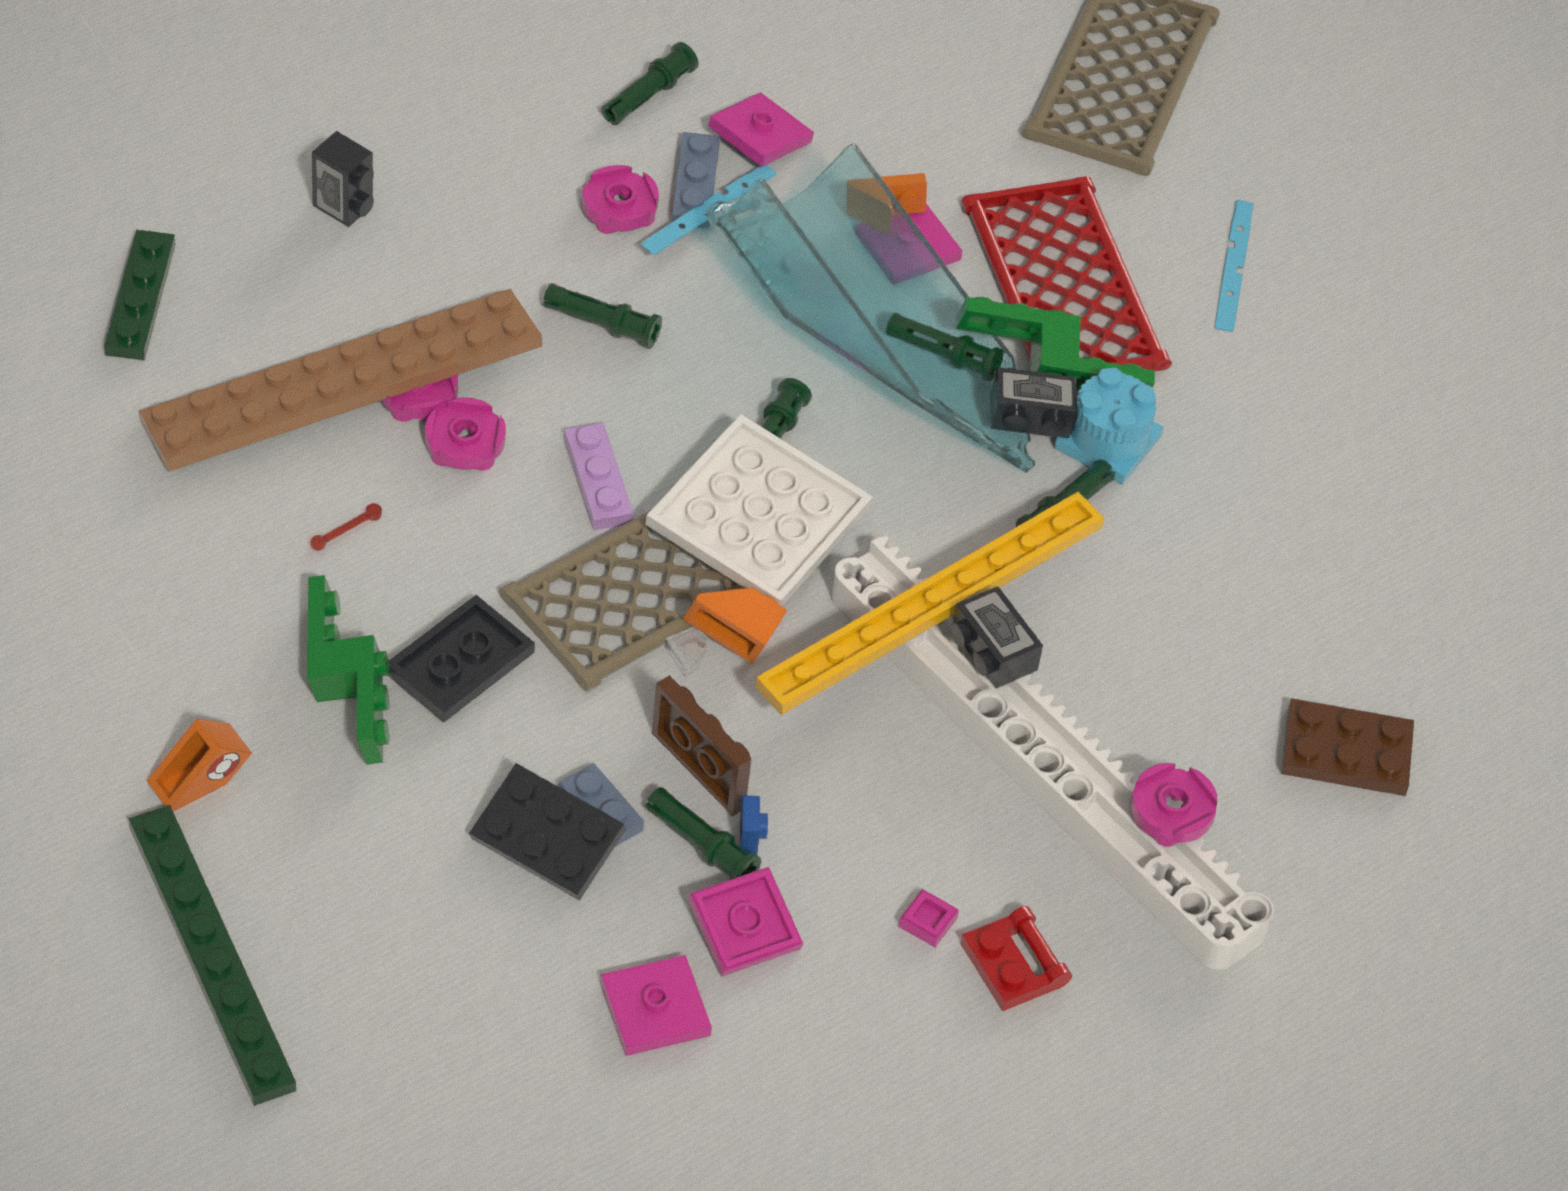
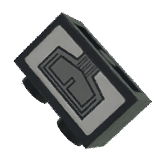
M335 131L313 150V206L347 227H350L360 217L366 216L374 204L373 152L338 131Z
M998 367L990 394L991 429L1069 438L1077 414L1076 377Z
M999 586L956 604L953 623L951 624L953 638L959 646L965 647L973 658L977 671L982 676H986L995 689L1038 671L1043 644Z

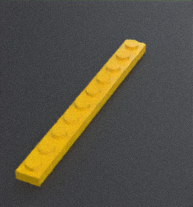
M1076 492L757 676L755 687L782 715L954 615L957 603L999 586L1000 588L1098 531L1103 527L1104 517L1079 492Z

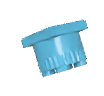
M1117 368L1101 369L1097 376H1092L1091 379L1086 380L1085 384L1081 385L1076 400L1077 414L1070 437H1057L1055 449L1089 467L1099 459L1108 462L1112 469L1104 475L1114 471V480L1123 485L1160 439L1164 427L1154 422L1157 406L1153 388L1132 375L1121 373Z

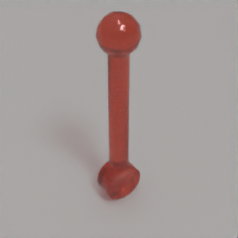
M371 503L366 507L365 513L323 536H313L310 540L311 548L316 551L323 550L327 542L367 520H379L382 516L381 506Z

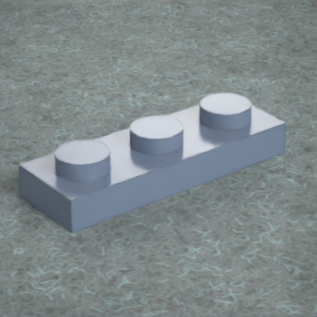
M683 132L672 222L694 207L703 205L705 200L714 195L720 136ZM711 212L705 214V216H707L709 220L699 225L698 227H710Z

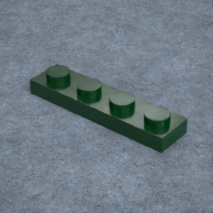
M136 229L104 344L105 356L145 361L176 245L175 234Z

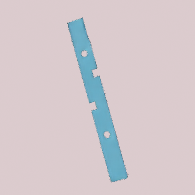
M768 165L757 167L725 187L728 191L727 194L723 196L720 192H717L705 200L703 205L694 207L644 240L641 245L652 255H656L709 220L705 214L708 212H712L714 215L718 214L777 175L776 172ZM746 183L748 187L744 188L741 184ZM679 224H684L685 228H679Z
M1236 200L1229 237V241L1235 242V248L1228 247L1215 329L1229 332L1234 331L1243 274L1236 273L1237 267L1244 268L1254 205L1252 202ZM1241 226L1244 230L1239 231L1237 227ZM1231 291L1233 292V295L1229 296L1227 295V292Z

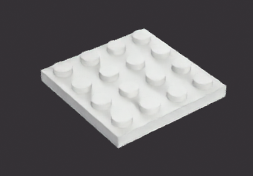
M740 414L647 514L645 525L742 587L754 588L760 593L772 597L777 604L783 606L871 507L873 496Z

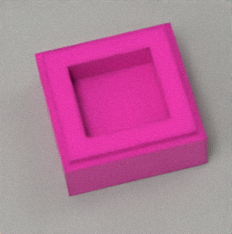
M922 889L900 917L898 927L936 948L957 920L959 909Z

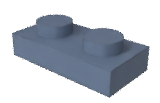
M595 763L559 782L560 788L624 823L626 831L616 846L643 831L644 820Z

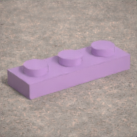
M604 423L565 428L564 441L593 531L622 526L633 520L634 513Z

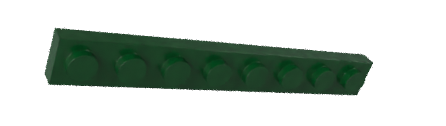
M167 805L129 818L130 831L253 1106L295 1092L296 1080L171 806Z

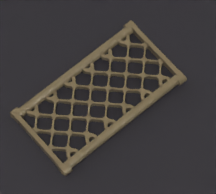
M1087 0L1032 119L1027 120L1023 127L1022 136L1037 143H1043L1123 168L1136 174L1148 176L1155 164L1153 159L1210 27L1216 25L1220 11L1216 7L1191 0ZM1137 3L1142 11L1127 14L1121 5ZM1147 4L1154 5L1157 7L1151 8ZM1099 9H1114L1120 18L1107 21L1097 13ZM1170 13L1177 22L1163 25L1156 16ZM1181 14L1186 15V16H1190V17H1193V18H1184ZM1146 19L1151 22L1154 28L1139 31L1133 22ZM1126 26L1132 35L1119 38L1113 34L1111 28ZM1182 30L1190 39L1189 41L1175 42L1168 33ZM1088 32H1102L1109 41L1094 44L1086 36ZM1159 36L1166 45L1151 48L1145 39ZM1138 43L1144 52L1130 55L1122 46ZM1114 49L1121 58L1106 61L1099 52ZM1171 53L1180 61L1178 65H1163L1157 56ZM1077 56H1093L1098 65L1085 68L1075 60ZM1150 60L1156 69L1142 72L1138 70L1134 63ZM1126 66L1133 75L1117 78L1111 69ZM1104 73L1110 82L1095 85L1088 76ZM1161 77L1169 86L1168 89H1153L1146 80ZM1080 79L1084 82L1087 89L1074 92L1064 83L1066 80ZM1136 83L1141 85L1145 93L1131 96L1126 92L1124 86ZM1115 90L1122 99L1106 102L1100 93ZM1093 97L1100 106L1084 109L1077 100ZM1151 101L1159 109L1157 113H1142L1135 104ZM1069 103L1073 106L1076 113L1062 116L1053 107L1055 104ZM1126 107L1131 110L1135 117L1119 120L1113 113V110ZM1104 114L1108 117L1111 124L1097 127L1089 117ZM1082 121L1088 130L1072 133L1066 124ZM1140 125L1148 134L1146 137L1133 138L1128 135L1124 128ZM1049 128H1059L1063 133L1051 130ZM1117 132L1124 141L1116 144H1107L1101 135ZM1092 138L1096 140L1098 144L1086 141V139ZM1121 150H1130L1134 155L1122 152Z
M651 510L520 582L512 581L499 589L503 601L515 611L586 692L600 685L601 679L694 627L683 620L686 613L680 616L676 612L665 609V603L669 597L688 599L692 605L699 593H703L698 590V584L701 579L723 582L724 591L744 589V587L718 571L703 569L700 559L698 565L694 568L675 565L673 560L676 553H690L672 541L654 540L648 536L650 527L645 525L646 516ZM628 542L642 549L639 559L618 557L615 554L616 547ZM649 548L667 550L670 552L669 562L662 564L646 561L644 559L645 552ZM595 560L609 567L608 575L604 578L586 576L582 572L583 565ZM620 566L634 568L638 573L635 581L627 582L613 579L611 577L612 571L615 567ZM644 571L662 572L666 574L665 584L662 586L643 584L640 581L641 574ZM672 575L693 577L695 579L694 588L691 590L672 588L669 586L670 577ZM562 578L564 581L576 585L575 592L572 596L552 594L549 592V584ZM582 585L599 586L604 588V596L601 600L580 598L578 596L579 589ZM611 589L631 591L633 593L632 602L627 605L609 602L607 600L608 592ZM640 593L659 595L662 597L661 606L657 609L640 607L636 604L637 596ZM528 596L532 600L540 601L542 603L541 612L536 614L523 598ZM550 603L568 605L571 607L570 616L566 619L548 617L545 615L546 606ZM579 607L599 610V620L596 623L576 621L574 619L575 610ZM609 611L625 613L629 616L628 625L625 627L605 625L603 623L604 614ZM635 616L656 618L658 620V628L646 634L641 630L632 628V621ZM548 626L564 628L567 631L565 640L561 642ZM574 630L593 632L596 635L595 642L592 646L572 644L569 642L570 634ZM604 634L621 636L625 639V647L612 653L610 650L598 646L599 638ZM572 653L590 656L592 666L585 669Z

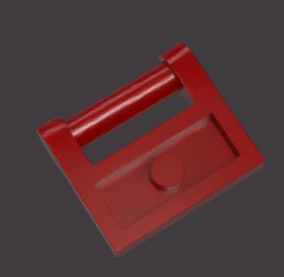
M1028 906L1019 907L1005 918L964 933L961 938V946L1002 1011L1065 986L1072 979V973L1067 965L1059 963L1035 925L1036 917ZM1018 933L1022 935L1043 968L1044 974L1039 976L1034 974L1011 936Z

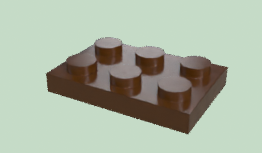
M670 675L656 683L652 734L733 817L741 811L742 797L747 795L751 756L742 743L735 742L723 730L720 721L713 714H707L696 703L693 694L688 688L680 686Z
M1291 698L1287 714L1281 774L1406 796L1410 778L1414 720Z

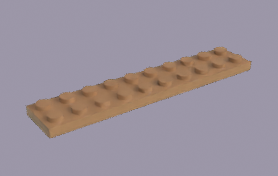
M507 289L140 410V419L169 472L384 400L388 396L393 397L411 391L410 389L420 388L429 383H435L450 378V376L459 375L543 347L542 334L512 290Z

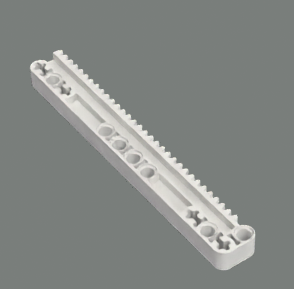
M887 536L872 540L869 552L860 558L847 557L836 565L831 593L832 601L852 622L927 579H920L921 569L919 567L909 569L911 560L909 557L898 559L900 549L897 546L888 548L889 538ZM954 615L886 654L1203 965L1213 970H1225L1265 941L1274 912L1270 899L1258 892L1245 893L1238 886L1241 876L1238 872L1227 875L1228 863L1226 861L1214 863L1217 853L1215 850L1202 851L1205 842L1202 838L1190 842L1177 843L1172 847H1164L1159 845L1153 836L1142 830L1136 823L1130 808L1132 792L1136 785L1132 784L1134 773L1132 771L1121 773L1123 765L1121 760L1109 762L1111 751L1109 749L1098 751L1100 742L1098 738L1086 740L1088 729L1086 727L1075 729L1077 718L1075 716L1064 718L1066 708L1063 705L1052 707L1054 696L1052 694L1041 696L1043 685L1035 684L1030 686L1031 674L995 689L989 679L977 671L973 658L965 647L959 646L954 640L951 632Z

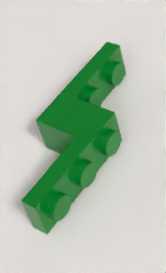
M966 297L956 315V329L1031 342L1030 371L1076 377V391L1081 389V385L1085 384L1086 380L1091 379L1092 376H1097L1101 369L1117 368L1121 373L1132 375L1151 387L1155 384V370L1143 369L1136 364L1120 365L1108 363L1095 357L1079 358L1081 316L1070 315L1062 310L1047 311L1030 308L1022 303L1007 304L995 302L987 297Z
M325 575L308 577L307 679L317 702L357 697V743L366 765L383 763V745H389L390 742L388 723L386 719H383V711L390 708L388 689L386 685H383V676H389L390 673L387 652L379 650L374 635L340 639L338 626L334 624V616L340 615L341 612L338 592L330 590Z

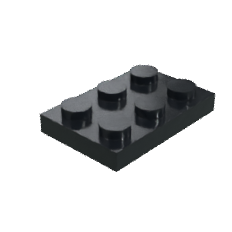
M475 595L389 660V677L442 722H445L531 656L535 651V642L478 595Z
M515 763L469 832L472 840L580 901L626 831L624 823Z

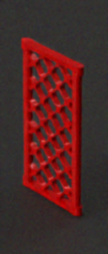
M1084 176L1051 183L981 194L976 193L962 198V206L965 213L972 218L1007 304L1024 303L1030 308H1040L1047 311H1065L1064 309L1070 302H1076L1089 308L1087 314L1081 317L1080 332L1087 330L1101 337L1098 344L1094 346L1080 341V350L1089 354L1088 358H1100L1105 362L1120 365L1136 364L1143 369L1155 370V372L1166 370L1172 365L1167 351L1161 348L1095 197L1096 188L1091 177ZM1078 194L1073 200L1062 198V196ZM1041 200L1039 204L1036 206H1031L1025 203ZM1052 202L1066 210L1061 216L1056 217L1041 209L1046 203ZM1005 206V207L1002 209V211H999V212L994 211V210H991V209H986V208H993V207ZM1011 208H1017L1030 214L1025 222H1018L1007 217L1006 214ZM1076 213L1083 216L1087 215L1090 222L1085 227H1078L1065 220L1069 214ZM1035 219H1041L1054 226L1050 232L1042 233L1031 228L1030 224ZM1003 224L1018 232L1012 239H1007L1000 236L996 237L993 230L998 225ZM1058 230H1065L1076 235L1077 238L1072 244H1066L1055 239L1053 236ZM1027 235L1042 243L1036 250H1031L1017 242L1022 236ZM1087 240L1092 243H1099L1102 250L1096 255H1090L1079 250L1077 247L1082 241ZM1052 246L1066 254L1061 260L1055 261L1041 253L1045 247ZM1011 252H1016L1029 258L1025 266L1019 267L1007 264L1004 257ZM1076 257L1090 265L1085 271L1079 272L1066 266L1065 263L1069 258ZM1034 263H1040L1053 269L1049 277L1043 278L1030 272L1029 269ZM1094 268H1100L1107 271L1111 270L1114 277L1108 283H1103L1090 277L1089 274ZM1058 274H1064L1077 280V283L1073 288L1067 289L1054 283L1053 280ZM1022 280H1028L1041 286L1036 294L1030 295L1025 292H1018L1016 285ZM1082 285H1088L1101 291V294L1097 299L1091 300L1078 294L1077 291ZM1046 291H1052L1065 297L1059 306H1054L1040 298ZM1106 296L1123 298L1126 306L1120 311H1115L1102 305L1101 302ZM1094 313H1100L1114 321L1110 327L1102 328L1089 322V319ZM1124 324L1130 327L1135 326L1138 334L1133 339H1126L1113 333L1117 325ZM1022 340L1031 362V342ZM1111 341L1126 348L1122 356L1115 357L1102 351L1101 348L1106 342ZM1130 353L1148 355L1146 357L1126 360Z

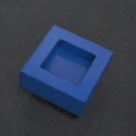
M743 795L740 814V847L748 853L754 852L757 854L759 839H767L768 813H760V796Z

